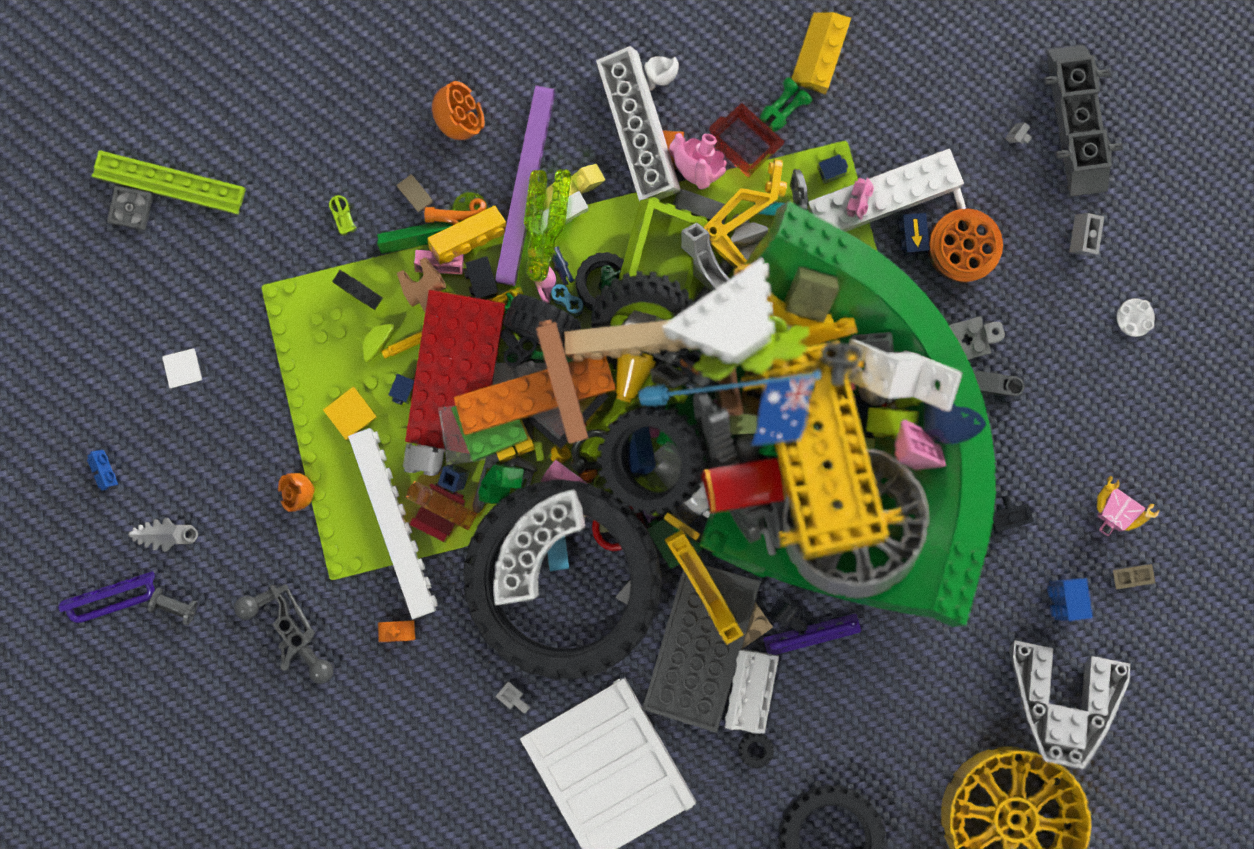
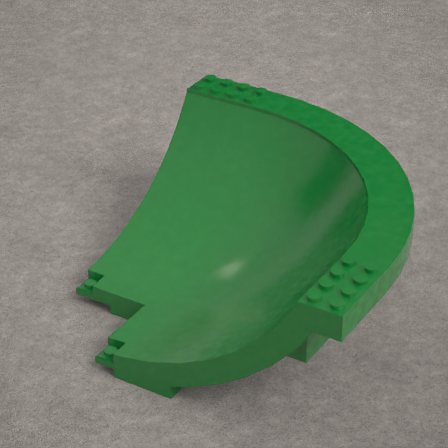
M788 201L777 208L770 230L745 264H754L763 258V263L768 265L769 276L765 277V282L770 284V292L783 302H785L786 295L799 266L837 277L839 290L828 314L832 315L833 322H838L842 318L853 317L857 333L816 345L839 341V344L849 345L852 335L891 332L894 353L914 352L961 372L962 376L953 403L958 407H966L978 412L985 420L986 426L981 433L971 440L949 445L933 439L934 443L942 448L946 463L945 467L915 470L904 465L911 472L915 481H918L925 495L928 507V525L925 531L927 533L919 556L910 572L899 583H894L890 589L868 597L850 598L846 597V595L830 594L817 588L799 573L798 567L795 563H792L785 545L781 548H775V555H769L765 536L761 533V539L750 543L736 524L729 510L709 514L699 546L713 552L712 555L759 577L768 576L817 593L871 607L934 618L950 627L965 626L988 547L996 493L995 457L991 428L984 399L973 369L958 339L944 317L927 295L900 268L880 252L856 237ZM694 349L699 353L703 354L702 349ZM741 364L735 367L737 383H742V378L745 375V369H743ZM937 379L935 381V388L939 390L941 383ZM684 383L681 384V385H678L679 387L682 388V390H687V389H688V388L684 385ZM855 384V390H851L852 395L860 397L859 387ZM738 387L741 399L743 387ZM715 392L708 394L709 398L712 397V401L716 399ZM695 393L685 394L688 397L684 403L666 405L667 410L674 407L679 410L677 413L679 416L686 414L690 417L688 419L690 425L696 424L694 412ZM924 401L917 406L911 405L902 408L903 410L918 411V426L924 430ZM961 413L963 417L969 416V414ZM974 418V424H980V422H977L976 418ZM660 430L656 442L679 453L672 439ZM732 434L730 435V437L734 439L736 436L741 434ZM892 435L885 437L874 436V450L883 452L897 460L895 456V451H897L895 446L896 439H893ZM886 478L881 479V483L884 485L888 481ZM886 493L879 497L882 511L897 508L896 502ZM783 506V507H782V511H783V519H784V506ZM908 515V517H911L912 520H915V515ZM762 517L764 520V526L767 528L765 518ZM897 523L886 524L888 537L901 544L905 535L903 534V525H897ZM876 545L868 546V557L873 570L884 567L890 560L887 553ZM852 550L843 551L835 569L842 571L844 574L857 573L855 553L853 554ZM902 558L901 563L907 564L908 559Z

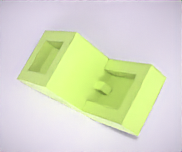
M748 414L730 416L731 434H756L759 416Z

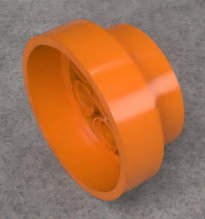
M974 209L955 210L942 217L932 228L929 234L930 251L928 256L933 267L943 277L955 282L975 281L988 275L998 264L1003 250L1002 235L994 220L985 213ZM959 221L966 223L967 229L965 231L959 230ZM979 225L983 226L986 230L984 236L977 233ZM946 235L953 237L954 242L952 245L945 243L944 238ZM965 239L972 242L970 250L965 249L963 246ZM984 244H988L991 247L989 254H985L982 251ZM952 253L957 254L959 257L957 264H953L950 261ZM970 258L977 260L978 265L976 268L969 266Z

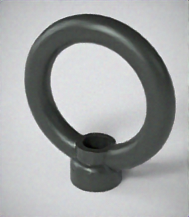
M600 429L587 431V439L602 437L606 431ZM587 439L574 442L572 446L573 461L570 464L580 474L585 469L596 470L602 468V464L588 462L583 456H580L579 449Z

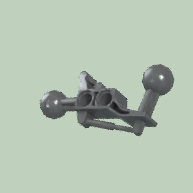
M272 584L270 585L271 589L254 598L245 595L237 599L234 604V611L237 617L242 620L252 619L258 613L259 607L276 599L279 604L278 619L274 622L273 626L284 639L279 644L282 654L281 669L284 671L289 670L292 659L299 653L310 666L309 676L313 682L325 684L330 681L334 673L333 667L327 660L318 659L308 646L315 636V630L311 628L300 606L297 605L288 585L285 584L277 588ZM286 591L306 632L303 633L291 618L288 601L281 593ZM284 621H289L290 628L287 631L281 629V624ZM296 636L302 638V643L298 647H295L293 644V638ZM289 646L288 652H287V655H286V654H285V649Z

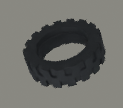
M342 270L338 271L332 281L338 287L376 310L383 299L380 295Z

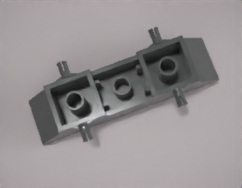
M1085 45L1048 49L1046 53L1050 77H1045L1044 81H1046L1045 85L1052 84L1062 151H1056V155H1058L1057 159H1064L1069 196L1107 192L1110 168L1112 167L1111 153L1123 150L1122 142L1110 144L1107 131L1103 128L1098 97L1100 92L1099 79L1101 77H1110V69L1098 70L1094 55H1090Z

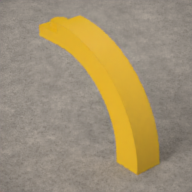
M680 530L666 538L667 545L697 591L725 643L729 644L743 636L744 634L728 604L684 532Z

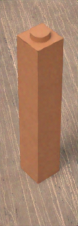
M551 320L540 322V327L536 329L568 442L570 444L587 439L588 434L556 322L552 323Z

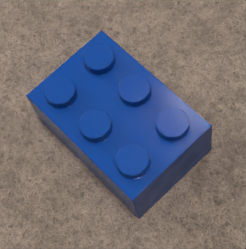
M1087 578L1049 582L1050 586H1047L1048 596L1052 599L1050 612L1055 620L1073 621L1093 618Z

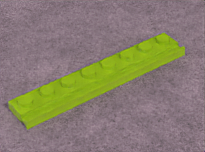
M100 150L92 174L93 178L237 215H239V209L246 191L245 187Z

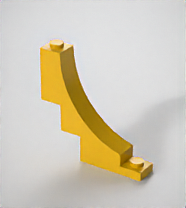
M743 264L734 269L735 276L752 264ZM772 293L767 296V302L772 304V314L769 317H779L787 325H797L803 328L809 327V335L798 342L806 347L857 333L853 317L842 318L838 322H833L832 315L827 314L825 321L820 322L786 312L785 302Z

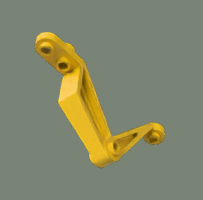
M774 159L773 162L769 163L768 173L770 174V180H767L765 192L768 193L741 188L703 227L709 232L711 248L735 269L745 264L747 260L727 234L772 205L778 199V196H785L787 182L781 181L782 160ZM741 200L755 202L754 206L724 225L721 222Z

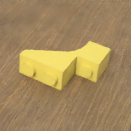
M597 164L582 167L571 177L555 181L536 197L534 202L540 213L578 191L583 194L594 190L605 181V178Z

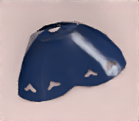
M924 402V432L938 442L949 445L966 442L981 433L986 426L983 417L978 412L969 408L958 407L953 403L951 410L945 411ZM961 413L969 414V416L963 417ZM974 418H976L977 422H980V424H974Z

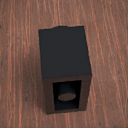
M485 256L465 262L466 268L463 270L466 280L470 279L472 284L469 287L471 297L486 300L498 296L499 292L488 257Z

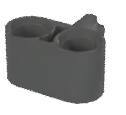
M828 343L824 346L820 357L824 365L833 367L831 383L835 386H842L844 384L845 369H854L860 362L862 354L859 348L837 343ZM832 351L836 357L829 358L826 352ZM852 354L856 360L849 361L846 355Z

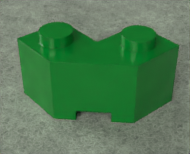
M493 465L481 481L478 491L479 501L497 504L503 498L510 495V488H521L524 469L514 466Z

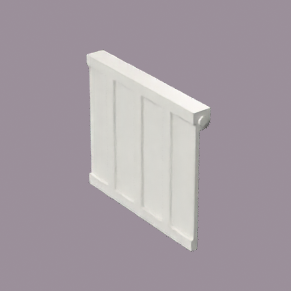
M625 677L621 680L617 679L610 687L520 738L582 849H617L680 812L691 809L696 804L695 798L647 714L642 710L643 707Z

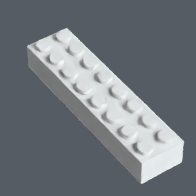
M629 46L596 60L639 201L648 199V197H655L661 200L681 192L638 51Z
M947 149L870 178L874 191L868 199V210L866 215H863L862 220H859L856 214L854 217L848 216L846 211L850 198L857 199L858 197L851 194L854 185L809 201L808 212L846 232L960 189L964 182L951 150Z

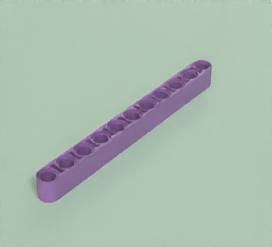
M536 86L534 90L496 273V283L516 285L554 102L555 89Z

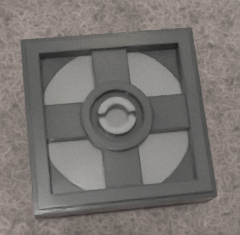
M115 186L107 223L146 231L154 194Z

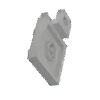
M981 316L949 325L968 360L991 354L989 345L1000 342L1005 337L1001 322L983 325ZM992 330H997L999 334L994 335ZM964 335L972 337L973 340L970 341V345L962 343Z

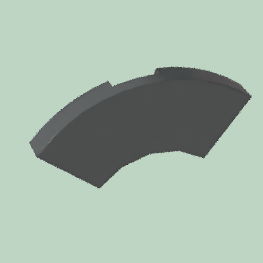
M794 169L789 185L793 194V203L808 211L806 182L801 170Z

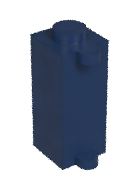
M649 426L639 428L629 436L625 449L629 473L633 474V477L647 476L656 468Z

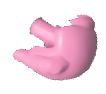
M677 133L669 146V153L674 158L676 168L687 181L696 184L699 189H705L710 186V183L715 182L725 174L727 161L723 160L724 154L722 152L715 151L714 145L717 139L713 135L704 134L701 141L691 138L685 142L682 134Z

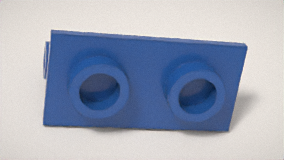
M105 451L90 452L91 454L87 455V462L92 473L98 471V474L94 476L98 488L104 491L111 486L118 485Z

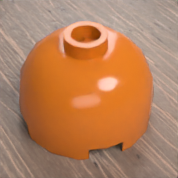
M288 473L281 476L278 483V492L282 491L283 500L280 502L288 512L302 510L311 503L315 489L305 475L301 473Z

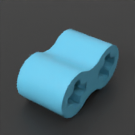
M562 284L555 285L552 288L551 295L555 303L565 306L567 312L572 316L582 314L584 307L580 298L572 296L568 292L567 287ZM557 291H558V292L564 291V292H563L564 297L559 296V297L557 298V293H556V292H557ZM573 303L575 305L576 303H578L579 309L577 310L574 308L573 310H571V304Z
M565 535L558 539L548 550L550 571L569 569Z

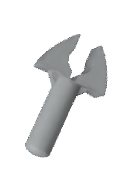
M762 518L759 520L757 527L760 533L765 536L768 554L775 555V546L768 529L764 526Z

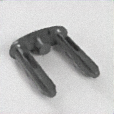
M496 453L485 457L486 460L472 505L475 513H480L484 508L485 502L479 501L478 491L487 469H491L499 461ZM518 456L504 463V466H520L524 469L521 488L524 479H527L526 486L531 484L533 474L537 471L534 464Z

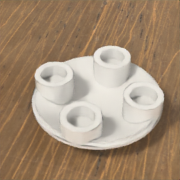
M1130 299L1125 301L1118 309L1117 323L1125 334L1138 337L1145 335L1154 327L1155 315L1148 301Z

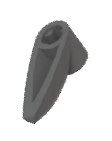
M786 501L762 504L766 513L764 518L775 548H781L780 543L782 539H779L778 534L783 533L782 507L786 504Z

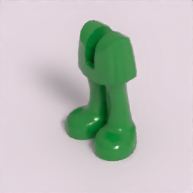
M789 77L783 80L784 90L781 96L771 106L767 105L758 119V122L764 126L773 115L776 117L767 128L771 134L787 124L786 119L796 108L801 105H809L813 101L806 91L800 90L793 101L783 111L779 112L787 100L799 90L798 85Z

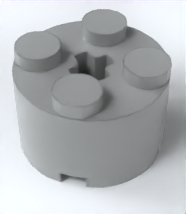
M406 443L403 461L405 472L416 473L424 471V475H439V472L442 471L444 448L439 449L420 444L413 446L412 443Z

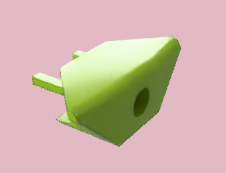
M367 322L365 323L371 331L364 340L358 336L355 337L362 343L365 362H370L385 347L392 335L393 324L373 327Z

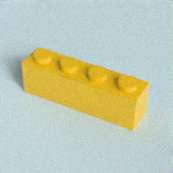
M496 206L490 207L428 237L429 249L440 265L450 262L478 246L485 245L488 241L502 237L505 234L506 221Z

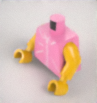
M1112 476L1107 478V485L1103 487L1097 496V516L1105 521L1099 531L1107 536L1111 534L1114 528L1117 531H1130L1143 525L1150 517L1155 518L1159 514V510L1154 513L1150 511L1154 504L1148 506L1147 512L1144 511L1146 508L1117 489L1119 487V479L1115 484L1110 483Z

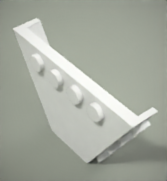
M763 258L662 326L665 336L674 341L676 339L681 340L690 348L698 347L707 355H717L722 361L729 364L732 362L740 363L771 341V334H774L773 321L769 322V315L772 314V304L767 302V296L771 295L770 284L765 282V277L769 276L768 265L763 263Z

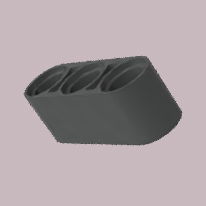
M683 189L676 194L673 205L676 206L675 209L691 211V215L708 218L707 221H710L725 205ZM727 216L721 221L723 224L725 223Z

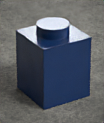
M839 154L819 162L817 169L823 183L826 184L845 176L848 165L846 160L842 159Z
M397 374L388 394L392 397V402L403 405V402L409 404L413 393L414 380Z
M456 464L444 466L438 485L453 492L465 488L470 471Z

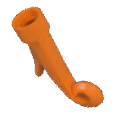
M480 198L473 199L469 205L470 211L425 207V222L434 223L439 221L455 225L459 223L458 221L466 220L486 210V203ZM475 205H480L479 209L476 210L474 208Z

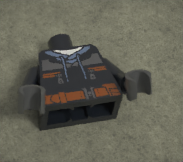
M696 350L684 356L667 351L662 357L668 364L672 365L674 363L681 367L682 373L689 377V381L684 383L688 389L720 385L718 380L705 377L700 370H695L693 366L700 362V356L702 355ZM716 390L705 391V392H706L707 394H712V393H714Z

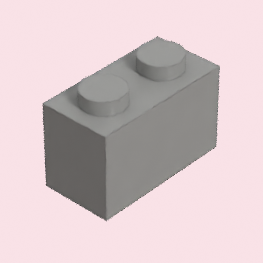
M1090 213L1075 215L1070 253L1084 256L1099 254L1104 222L1103 216Z

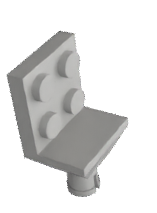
M748 220L735 229L731 241L748 260L752 252L768 233V228L754 222L750 223Z

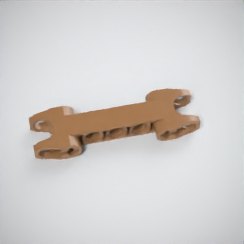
M426 257L419 260L423 270V277L419 282L413 281L404 270L397 273L402 292L409 304L414 307L420 303L424 312L426 311L428 291H442L446 289L442 276Z

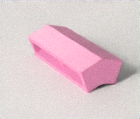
M415 251V272H423L419 260L426 257L439 273L463 274L464 254L440 265L431 251Z

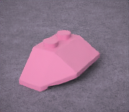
M906 420L901 421L895 442L897 450L895 451V456L897 460L915 470L945 467L946 463L941 446L935 444L933 439L921 427Z

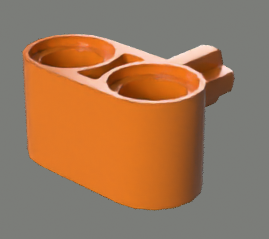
M414 620L378 623V642L415 640Z

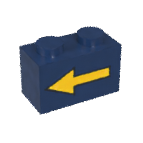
M926 213L903 215L900 221H898V230L902 232L900 249L904 251V256L927 254L930 251Z

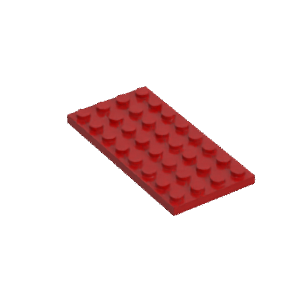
M436 290L428 291L405 442L470 454L451 408L456 406L454 397L493 386L506 303Z

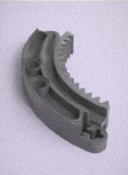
M705 391L694 395L697 430L699 437L703 435L705 439L701 443L703 449L707 448L708 455L705 458L709 469L739 465L740 462L736 458L737 453L734 452L735 447L731 443L733 440L730 437L732 434L729 431L731 428L728 424L730 421L727 410L725 408L720 410L716 403L712 401V397L709 398ZM761 505L729 510L736 524L750 543L761 539V533L757 526L759 525V519L766 516L764 507L761 508Z

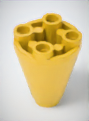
M642 353L641 356L622 354L621 357H618L617 399L631 403L632 399H635L650 375L651 369L656 365L652 355Z

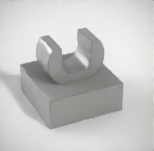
M1025 122L1016 123L1005 139L1010 143L1019 142L1023 144L1025 142L1028 144L1032 138L1026 133L1030 126Z

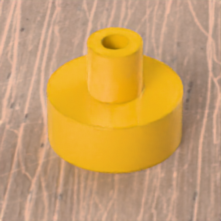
M556 445L551 449V460L553 462L557 460L559 463H564L571 457L570 450L566 445L562 449H559Z

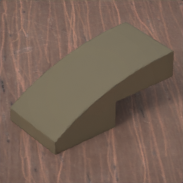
M412 174L396 185L418 213H421L425 210V207L434 203Z
M1152 564L1113 570L1116 589L1155 583Z

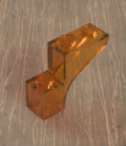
M413 481L405 498L468 531L478 514L416 481Z

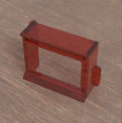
M743 103L736 107L726 118L720 117L709 127L710 134L717 139L714 146L748 178L784 145V140L776 135ZM738 118L770 146L751 166L719 137Z

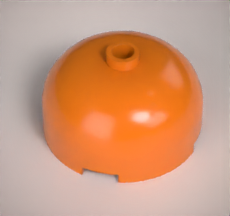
M453 81L437 91L432 101V115L436 125L446 136L455 140H466L479 134L480 130L484 128V114L480 103L475 104L470 94L472 91L465 84L458 81ZM476 108L477 117L473 112L470 111Z

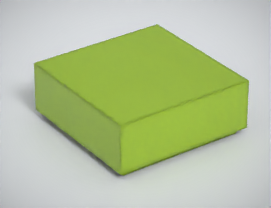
M536 441L534 442L537 463L543 462L545 458L542 442Z

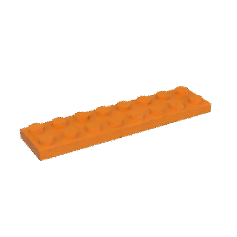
M606 356L599 360L584 358L580 362L572 361L568 363L578 402L616 390ZM548 369L454 397L465 436L559 408Z

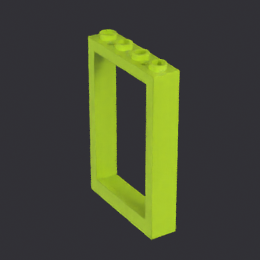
M655 197L640 200L618 281L622 280L623 275L629 273L630 277L636 276L654 209L690 224L698 223L702 227L709 222L707 221L708 218L691 215L692 212L688 210L675 209V205L660 203V200ZM693 257L684 289L689 293V299L694 300L699 282L693 275ZM635 303L627 305L616 312L627 317L633 311L655 315L663 320L674 319V317Z

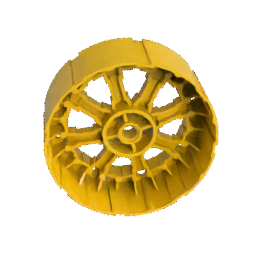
M997 747L995 750L988 749L971 757L954 773V778L951 783H948L942 800L941 822L946 834L944 836L950 849H959L962 846L966 849H984L987 845L1002 839V849H1016L1019 843H1022L1028 849H1044L1037 841L1035 834L1041 830L1056 833L1054 842L1048 849H1087L1091 833V815L1086 804L1088 802L1077 780L1062 765L1044 761L1041 754L1024 748ZM1016 754H1021L1022 759L1020 761L1015 760ZM999 768H1011V774L1013 775L1012 787L1008 795L999 788L991 774L998 771ZM1030 771L1038 774L1045 783L1036 794L1026 798L1025 783ZM1055 778L1060 779L1059 785H1054ZM977 783L985 788L991 796L994 806L983 807L968 802L971 788L973 789ZM1055 798L1059 805V817H1054L1053 819L1039 815L1038 812L1042 809L1041 807L1050 799ZM1012 801H1017L1018 805L1012 807L1011 803ZM999 812H1001L1002 817L998 819ZM1018 814V816H1019L1018 822L1015 823V824H1012V823H1011V817H1012V815ZM974 817L991 823L986 828L987 830L976 837L968 838L967 832L964 831V818ZM1065 823H1070L1071 828L1066 830L1064 828ZM1009 828L1014 830L1012 835L1007 833Z

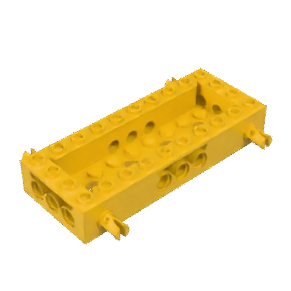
M826 344L808 347L799 358L786 361L776 358L772 361L771 367L763 373L742 378V382L813 374L815 371H820L821 378L815 379L814 390L810 394L806 426L801 439L775 443L796 527L795 531L778 534L779 539L788 538L781 541L780 545L782 547L799 543L803 560L884 543L888 537L886 524L903 522V516H895L901 513L900 508L882 512L846 372L847 369H845L844 384L842 386L833 385L831 383L833 367L824 365L820 357ZM832 351L826 352L829 358L836 357ZM855 356L847 357L849 361L856 360ZM860 361L857 367H863V361ZM767 384L744 386L743 389L745 391L747 389L762 387L764 394ZM820 422L823 425V430L819 432L813 430L812 424ZM830 461L833 464V469L829 471L824 470L822 462ZM839 500L843 504V508L841 510L833 509L831 506L832 501Z

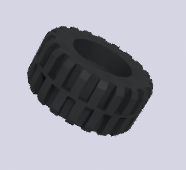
M518 294L513 298L503 320L504 326L521 337L530 336L540 346L541 343L536 329L540 327L539 323L551 320L552 323L556 322L564 353L565 332L581 329V323L572 315L542 300L540 301L534 297Z

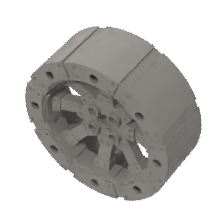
M874 449L866 450L878 497L886 493L896 502L897 508H894V510L900 508L901 513L895 516H903V522L896 523L897 525H903V534H905L901 544L891 540L889 537H887L884 543L876 544L890 558L886 565L873 570L868 557V546L852 549L853 554L855 553L857 573L844 574L842 571L835 569L843 551L824 555L821 560L818 557L803 560L799 543L785 545L792 563H795L798 567L799 573L811 584L830 594H841L850 598L876 595L890 589L891 585L896 582L899 583L910 572L919 556L926 537L928 507L920 484L917 480L915 481L911 472L902 463ZM830 461L822 462V468L827 471L832 470L833 464ZM882 478L888 479L885 485L881 483ZM788 494L786 496V505L784 506L783 533L796 530ZM831 503L832 508L835 510L843 508L842 503ZM908 515H915V520H912V518L908 517ZM907 558L908 563H901V559Z

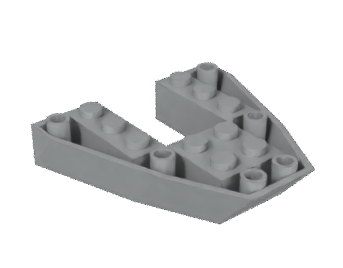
M1014 641L1009 647V653L1023 709L1044 761L1084 769L1106 736L1129 684L1130 664L1091 656L1084 665L1082 708L1077 710L1049 704L1053 648Z

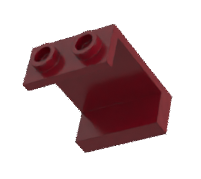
M438 482L436 485L430 483L429 487L431 488L416 517L412 518L409 525L446 543L467 501L463 500L464 495L458 492H453L452 494L446 491V488L438 485Z

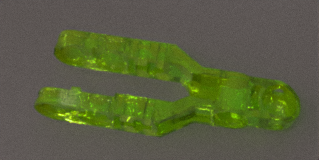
M559 169L555 174V180L552 184V202H550L547 227L543 234L541 232L547 187V174L544 170H533L530 174L524 225L530 236L526 271L529 278L536 282H542L547 278L549 264L554 254L555 240L565 228L571 184V174L568 169Z

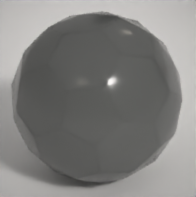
M741 434L732 439L733 442L731 443L735 447L734 452L737 453L736 458L739 460V464L757 462L762 459V455L759 454V451L763 448L762 444L751 445L755 436Z

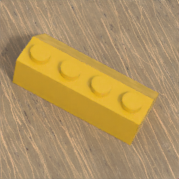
M834 12L813 13L792 76V80L798 86L826 95L851 21L850 17Z

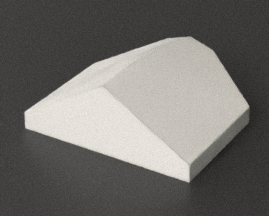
M633 311L622 325L654 322L657 318L655 315Z

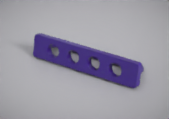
M153 571L63 600L59 604L58 609L60 612L65 611L71 621L82 623L146 602L151 599L155 591L153 585L155 574ZM145 585L147 592L143 595L82 615H76L73 608Z
M851 614L809 625L805 631L806 634L798 635L797 631L790 630L764 637L763 641L767 654L777 655L861 632L857 614ZM781 637H787V639L779 640Z

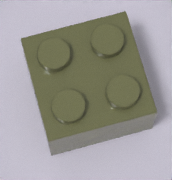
M799 266L785 298L786 312L824 322L839 290L837 277Z

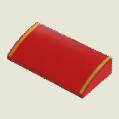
M779 458L704 470L701 475L710 513L786 501L787 489Z

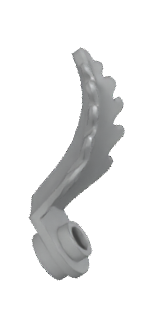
M164 518L162 524L155 519L153 526L149 522H145V528L143 525H138V530L133 528L128 533V536L134 542L137 540L138 545L144 542V547L147 548L152 543L153 550H157L161 545L162 550L167 552L174 544L194 543L198 537V532L191 525H174L169 518ZM186 531L189 533L188 538L185 536Z

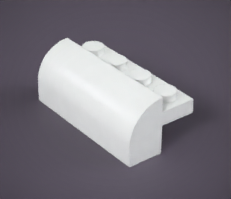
M746 649L739 651L736 659V672L733 676L732 693L729 696V709L725 717V728L745 730L752 733H765L779 656Z

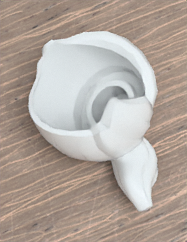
M653 57L645 63L644 69L650 91L656 85H667L674 80L678 73L676 57L672 59Z

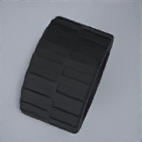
M608 252L596 253L584 260L580 268H578L575 278L577 295L582 300L583 305L590 311H592L595 305V298L587 290V278L591 271L605 265L621 271L624 259L618 257V255Z

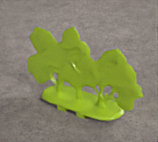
M769 317V322L773 321L774 334H771V341L740 363L732 362L729 364L722 361L719 356L714 357V354L710 356L703 353L700 356V362L696 363L693 367L695 370H700L703 376L715 380H720L727 376L737 365L741 364L743 369L754 370V372L761 374L771 367L772 361L776 358L786 361L801 357L808 347L804 344H798V342L809 335V327L803 328L795 325L787 329V324L779 317Z

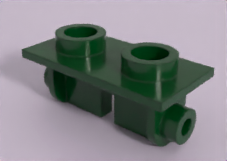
M609 265L602 267V276L598 284V288L601 291L600 296H602V289L605 285L611 287L613 279L617 278L619 280L620 270L615 272Z

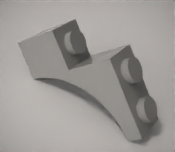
M698 223L682 230V249L694 258L693 275L712 292L728 282L730 279L722 271L713 254L709 232Z

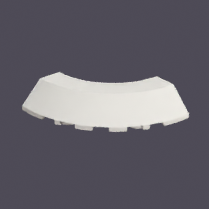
M575 490L560 493L539 503L526 513L512 529L502 546L496 564L497 568L494 579L496 605L534 599L539 595L538 576L542 561L548 550L564 535L585 528L582 507Z

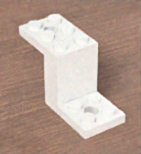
M850 340L849 345L860 349L862 354L860 361H865L866 368L864 371L861 367L847 369L849 382L887 399L915 397L945 411L951 410L962 376L961 372L914 352L885 353L857 340ZM937 379L941 383L939 390L935 388V381Z

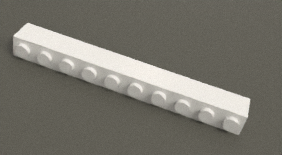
M371 428L352 434L348 437L411 617L416 619L435 612V607L438 606L435 596L430 594L429 588H432L430 580L424 576L422 571L425 570L422 559L417 557L416 552L419 549L416 541H412L410 533H412L409 522L406 523L403 515H406L403 504L399 505L397 497H399L398 489L391 483L390 479L393 478L390 468H386L384 463L387 460L383 449L380 450L378 446L380 442L377 431L374 432Z

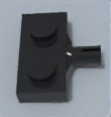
M1010 495L1001 497L1005 508L993 514L995 533L1034 522L1029 504L1012 506Z

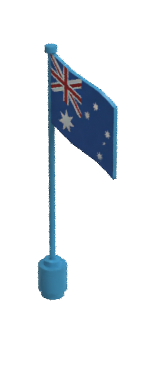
M815 371L813 374L672 392L665 385H655L640 389L639 399L641 405L649 407L667 404L672 395L767 384L760 404L757 431L751 445L796 441L801 439L806 426L809 398L815 379H820L821 376L820 371Z

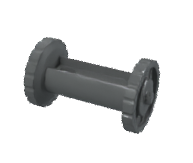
M158 587L150 599L148 611L153 613L157 608L182 617L183 625L188 626L194 618L198 602L193 600L189 605L163 596V589Z

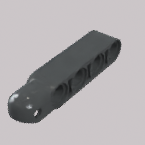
M973 370L981 393L1015 397L1024 391V383L1019 377Z

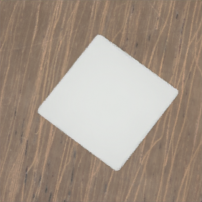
M194 348L162 357L170 388L202 380Z

